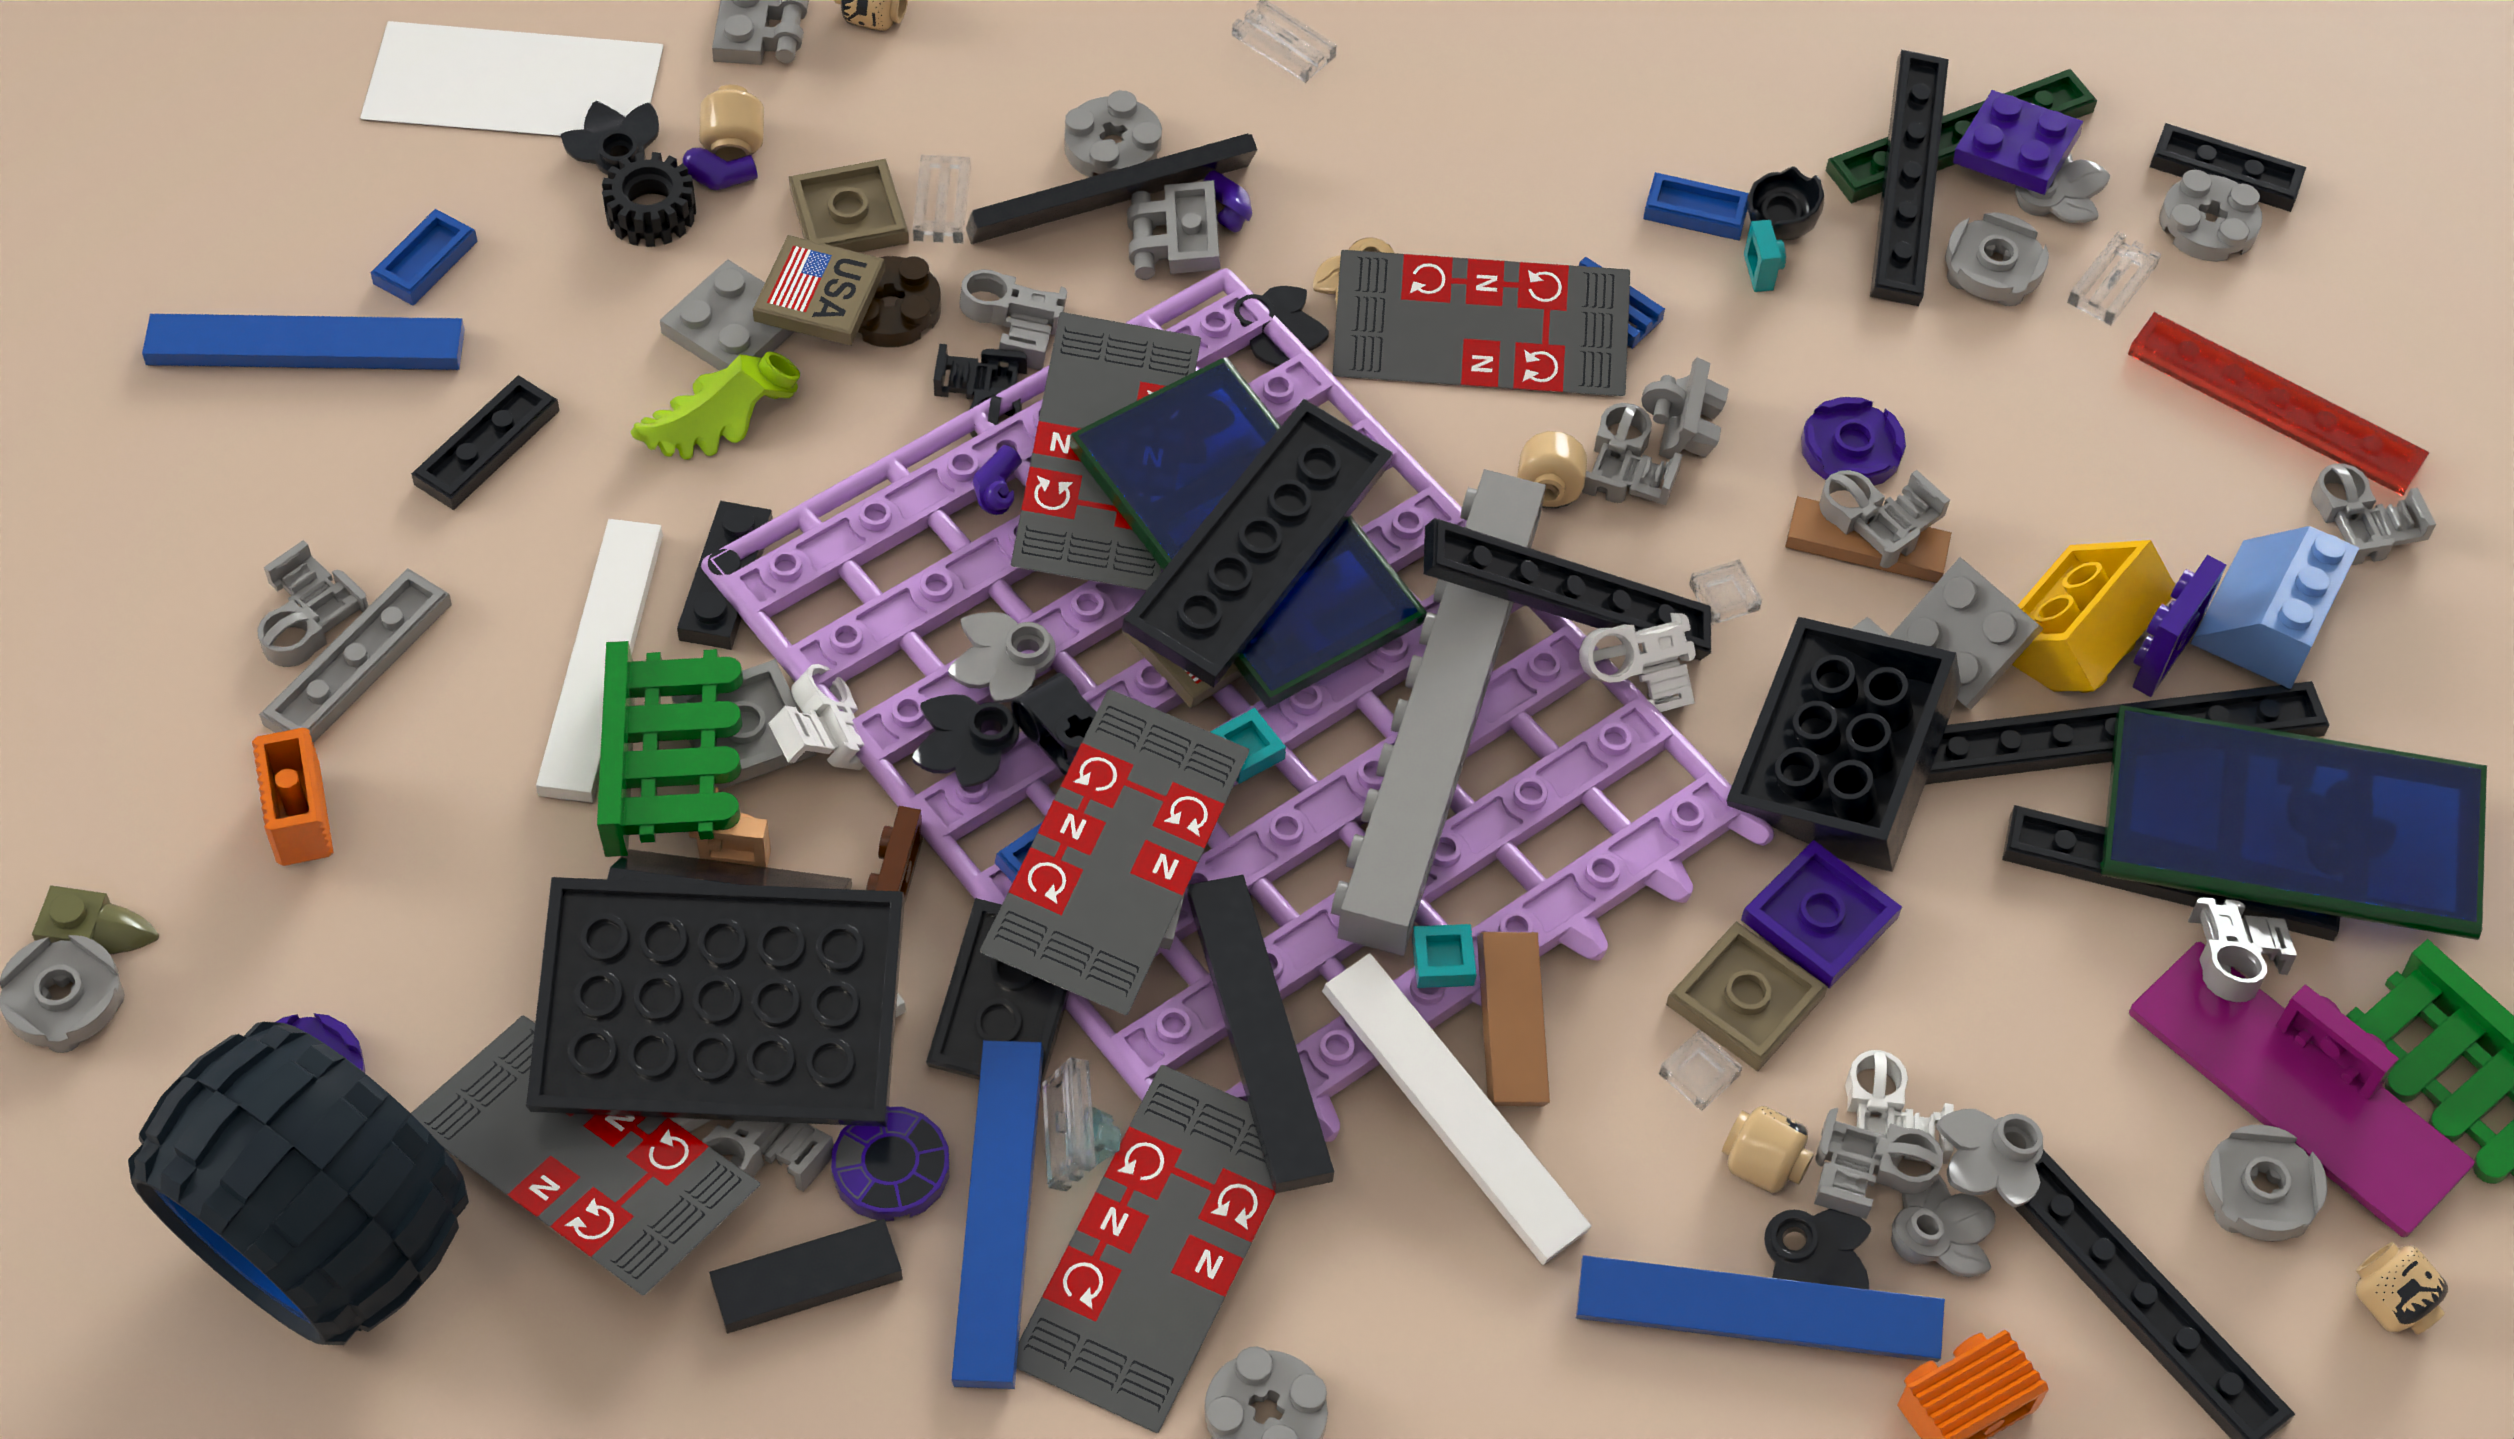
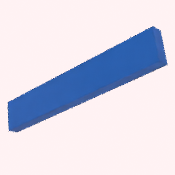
M150 314L142 355L146 365L459 370L465 328L462 318Z
M983 1040L951 1379L954 1387L1015 1389L1044 1052L1042 1042Z
M1583 1255L1580 1268L1576 1319L1938 1362L1941 1359L1945 1299Z

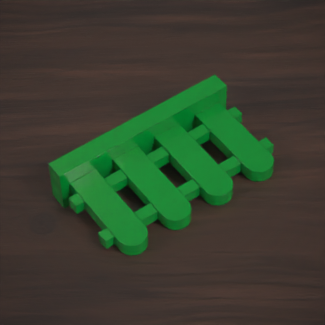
M629 641L606 642L597 827L605 857L628 856L629 835H639L641 843L655 842L657 833L698 831L700 840L714 839V830L730 829L739 822L741 813L737 798L727 792L715 793L716 784L734 781L739 777L742 770L740 757L735 749L728 746H717V738H728L736 735L741 730L743 724L740 709L735 703L718 701V694L734 692L743 683L742 667L735 658L719 657L717 649L703 650V658L662 660L661 652L646 654V661H633ZM702 694V702L661 704V697ZM645 697L644 705L635 706V698ZM701 739V747L659 750V741ZM643 742V750L633 751V743ZM699 785V793L657 796V787ZM631 788H641V797H631Z
M2427 939L2411 953L2402 975L2396 971L2387 979L2385 986L2391 991L2367 1013L2364 1014L2359 1008L2355 1007L2346 1017L2366 1033L2378 1037L2386 1045L2387 1049L2399 1058L2385 1080V1089L2401 1102L2412 1101L2421 1093L2428 1097L2437 1106L2429 1119V1124L2451 1142L2457 1141L2467 1133L2482 1147L2474 1159V1173L2480 1180L2496 1184L2502 1182L2510 1174L2514 1176V1119L2497 1135L2481 1119L2506 1096L2514 1102V1016ZM2420 1017L2434 1031L2410 1053H2407L2393 1039ZM2463 1056L2478 1071L2451 1094L2436 1079Z

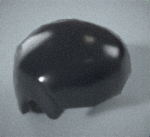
M1795 166L1787 168L1782 172L1767 173L1753 183L1747 197L1746 206L1750 220H1771L1776 240H1795L1813 230L1823 211L1824 192L1821 179L1818 175L1809 178L1803 175Z

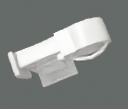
M1670 613L1672 622L1635 631L1634 625L1626 624L1613 628H1598L1590 632L1582 641L1579 650L1581 666L1585 673L1600 682H1621L1631 676L1639 675L1640 682L1645 681L1648 686L1649 693L1647 695L1650 699L1647 701L1651 702L1660 712L1694 704L1687 664H1680L1678 660L1679 656L1680 661H1692L1696 655L1694 642L1687 641L1685 637V632L1691 629L1688 617L1682 613ZM1606 636H1616L1622 642L1621 645L1594 651L1599 640ZM1639 643L1642 644L1643 652L1639 649ZM1625 655L1622 667L1612 675L1600 672L1594 663Z
M812 664L792 685L791 689L792 696L802 713H799L796 707L784 706L768 724L789 763H795L805 751L830 754L834 751L827 759L830 765L839 768L861 770L864 765L855 754L860 750L859 748L864 746V743L853 727L854 723L852 720L855 718L853 714L858 708L852 698L850 689L841 677H837L832 682L829 690L839 702L828 698L818 689L812 676L817 673L823 674L830 670V668L820 664Z
M1870 1050L1860 1054L1853 1061L1845 1084L1848 1096L1847 1111L1857 1113V1127L1883 1135L1886 1134L1889 1125L1894 1124L1904 1128L1920 1129L1929 1133L1935 1139V1124L1944 1115L1954 1112V1104L1945 1103L1941 1113L1933 1112L1929 1118L1919 1117V1113H1915L1913 1116V1109H1906L1905 1112H1902L1905 1105V1089L1908 1081L1906 1068L1897 1057L1881 1050ZM1875 1069L1873 1094L1863 1089L1857 1081V1074L1860 1071ZM1887 1075L1892 1078L1896 1085L1895 1092L1889 1095H1885ZM1870 1114L1879 1115V1117H1873ZM1939 1132V1145L1943 1152V1164H1948L1953 1153V1145ZM1891 1154V1159L1896 1168L1899 1166L1903 1156L1901 1154ZM1904 1155V1159L1906 1160L1923 1161L1915 1157Z

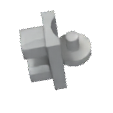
M1697 357L1692 362L1691 372L1687 377L1676 380L1670 375H1664L1660 381L1648 384L1643 390L1642 406L1653 415L1654 422L1665 424L1659 455L1668 459H1672L1675 452L1680 453L1683 449L1706 458L1719 442L1721 428L1700 418V415L1702 414L1714 420L1723 410L1729 388L1708 379L1710 363Z

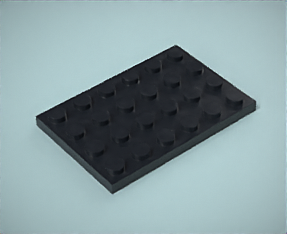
M551 877L526 1107L530 1112L887 1127L905 903L903 892Z

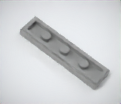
M407 568L259 714L262 724L275 733L302 727L309 729L312 742L314 743L452 605L449 593Z

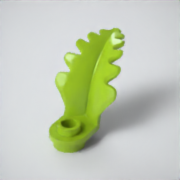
M766 352L762 358L739 354L727 368L714 373L700 375L693 383L695 395H683L673 398L670 401V405L674 411H655L652 415L655 419L644 417L641 423L636 422L633 425L634 427L630 433L634 439L644 442L650 450H656V447L659 446L663 455L667 457H672L675 448H677L681 458L689 460L693 457L695 443L699 445L707 456L715 455L719 448L721 436H724L732 443L740 442L745 438L754 406L764 395L772 399L793 397L798 389L797 381L800 378V372L789 359L776 352Z

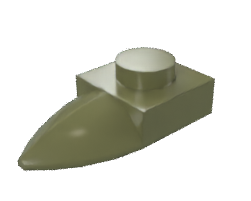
M50 885L32 932L35 941L49 937L51 943L60 940L71 941L68 935L84 936L99 943L109 954L132 951L153 943L159 938V933L147 920L127 908L111 904L107 893Z

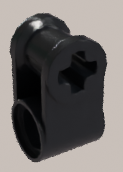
M1057 673L1012 700L1011 709L1023 733L1032 742L1036 743L1060 769L1061 773L1066 776L1096 715V711L1081 696L1076 686L1065 674Z

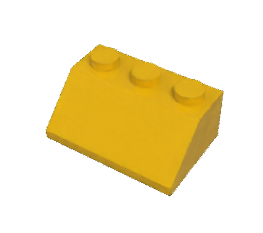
M2141 540L2069 545L2017 605L2044 629L2012 665L2053 692L2079 691L2081 693H2088L2101 687L2107 681L2108 674L2122 657L2134 649L2136 641L2148 628L2158 608L2162 604L2167 605L2172 599L2170 596L2175 583L2152 541Z

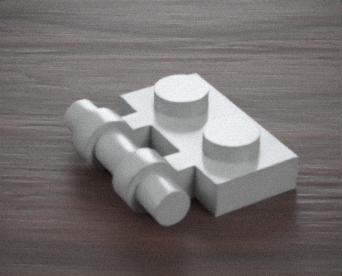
M721 0L712 45L713 61L762 65L764 51H775V56L780 62H792L795 58V52L802 45L804 32L800 27V22L807 14L809 0ZM770 19L781 20V23L777 24L776 27H768Z
M1214 180L1164 185L1165 200L1151 201V195L1146 191H1136L1132 194L1131 206L1127 210V225L1133 231V240L1129 243V260L1135 266L1137 278L1142 280L1152 278L1155 275V264L1161 259L1169 260L1170 274L1221 269ZM1157 225H1167V234L1153 235V230Z

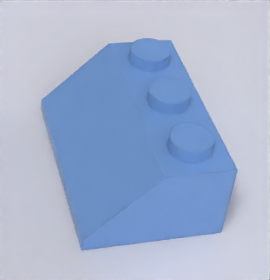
M2311 526L2243 540L2190 644L2291 689L2356 557L2359 547Z

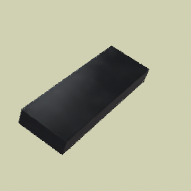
M2168 123L2164 125L2150 164V168L2183 177L2184 173L2189 170H2201L2209 175L2228 178L2238 184L2251 185L2260 195L2258 202L2291 212L2306 170L2304 166Z
M517 375L411 473L414 485L447 507L455 510L560 411L558 399Z
M885 1219L709 1272L727 1334L903 1280L902 1269Z

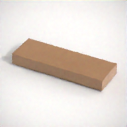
M1797 496L1785 545L1786 548L1937 583L1943 576L1952 532L1931 527L1926 528L1920 533L1915 550L1907 556L1900 553L1897 563L1889 568H1883L1879 566L1882 554L1859 533L1853 530L1846 535L1836 525L1826 520L1820 511V501Z
M1482 932L1477 936L1488 1099L1494 1106L1544 1107L1550 1103L1538 932Z

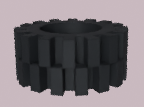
M642 152L635 154L636 162L631 163L627 157L619 160L620 170L611 166L607 171L608 178H603L602 196L608 226L611 230L615 229V234L618 238L623 240L628 235L629 244L638 246L640 239H645L646 247H655L654 239L661 238L665 245L672 242L671 233H675L681 238L686 234L685 225L692 227L694 214L696 215L692 176L688 174V168L683 163L677 166V159L670 155L663 162L661 153L652 152L650 160H644V153ZM647 194H659L666 197L661 202L651 205H641L632 202L634 199Z

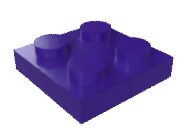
M1991 90L1955 148L1953 163L2045 195L2080 137L2083 121L2014 96Z
M2207 554L2196 572L2189 569L2183 572L2170 596L2176 599V601L2172 600L2169 606L2162 604L2148 625L2146 632L2150 635L2141 645L2133 661L2134 664L2140 666L2132 686L2133 688L2149 697L2153 696L2197 631L2227 566L2226 564Z
M1813 840L1744 908L1741 921L1830 989L1898 919L1902 906Z

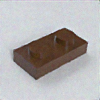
M899 806L893 827L884 826L878 851L879 859L884 860L880 874H870L866 890L903 892L906 902L923 842V836L921 835V809Z

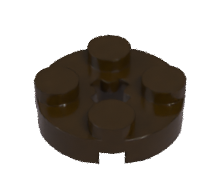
M879 257L885 259V272L858 332L862 334L864 342L878 347H900L912 344L921 339V331L928 328L931 323L933 328L940 318L941 292L939 283L929 271L928 263L920 257ZM889 296L899 298L895 301V306L891 307L885 306L884 300L881 299Z

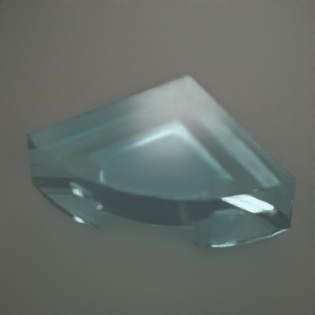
M1096 1107L1083 1109L1071 1162L1091 1169L1120 1151L1121 1132L1118 1127L1112 1125L1114 1119H1112L1113 1116Z

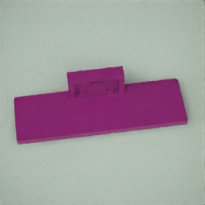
M2196 942L2132 1004L2129 1015L2262 1124L2281 1128L2297 1137L2295 1144L2304 1149L2308 1156L2313 1151L2321 1161L2327 1177L2398 1235L2404 1238L2408 1237L2471 1170L2474 1165L2473 1158L2382 1086L2399 1058L2390 1052L2378 1037L2366 1033L2342 1014L2334 1002L2324 996H2320L2306 984L2290 999L2286 1008L2282 1007L2260 988L2255 997L2247 1002L2225 1000L2207 988L2203 980V970L2199 960L2206 945L2202 942ZM2231 967L2232 975L2246 979L2244 975L2234 967Z

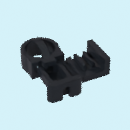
M939 344L933 379L934 396L948 397L949 392L966 394V399H973L970 409L991 398L988 422L997 425L1002 397H997L996 395L1018 383L1019 374H1027V355L1021 351L985 349L981 352V363H979L978 358L948 356L947 344ZM1000 361L1008 362V367H1001ZM946 370H950L948 386H944ZM1021 398L1012 403L1013 409L1006 412V415L1011 417L1022 411ZM975 431L970 433L973 438L978 435Z

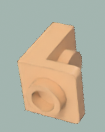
M718 787L715 788V793L719 792ZM741 813L740 820L734 827L726 830H714V839L700 840L698 831L689 832V838L697 839L700 859L761 867L768 866L771 846L768 821L766 819H758Z

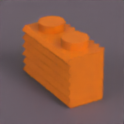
M302 727L257 736L252 741L257 767V781L260 786L261 809L264 814V828L276 862L286 866L331 856L334 852L320 762L312 742L310 730Z
M2003 1330L1989 1339L1983 1333L1971 1336L1954 1350L1953 1355L1955 1358L1940 1367L1933 1360L1917 1367L1905 1378L1904 1383L1906 1387L1897 1406L1921 1439H1988L1999 1431H2003L2008 1426L2015 1424L2018 1420L2024 1419L2028 1414L2034 1413L2039 1408L2049 1388L2047 1382L2041 1379L2040 1373L2034 1370L2032 1362L2026 1359L2025 1353L2019 1350L2017 1342L2011 1339L2010 1332Z

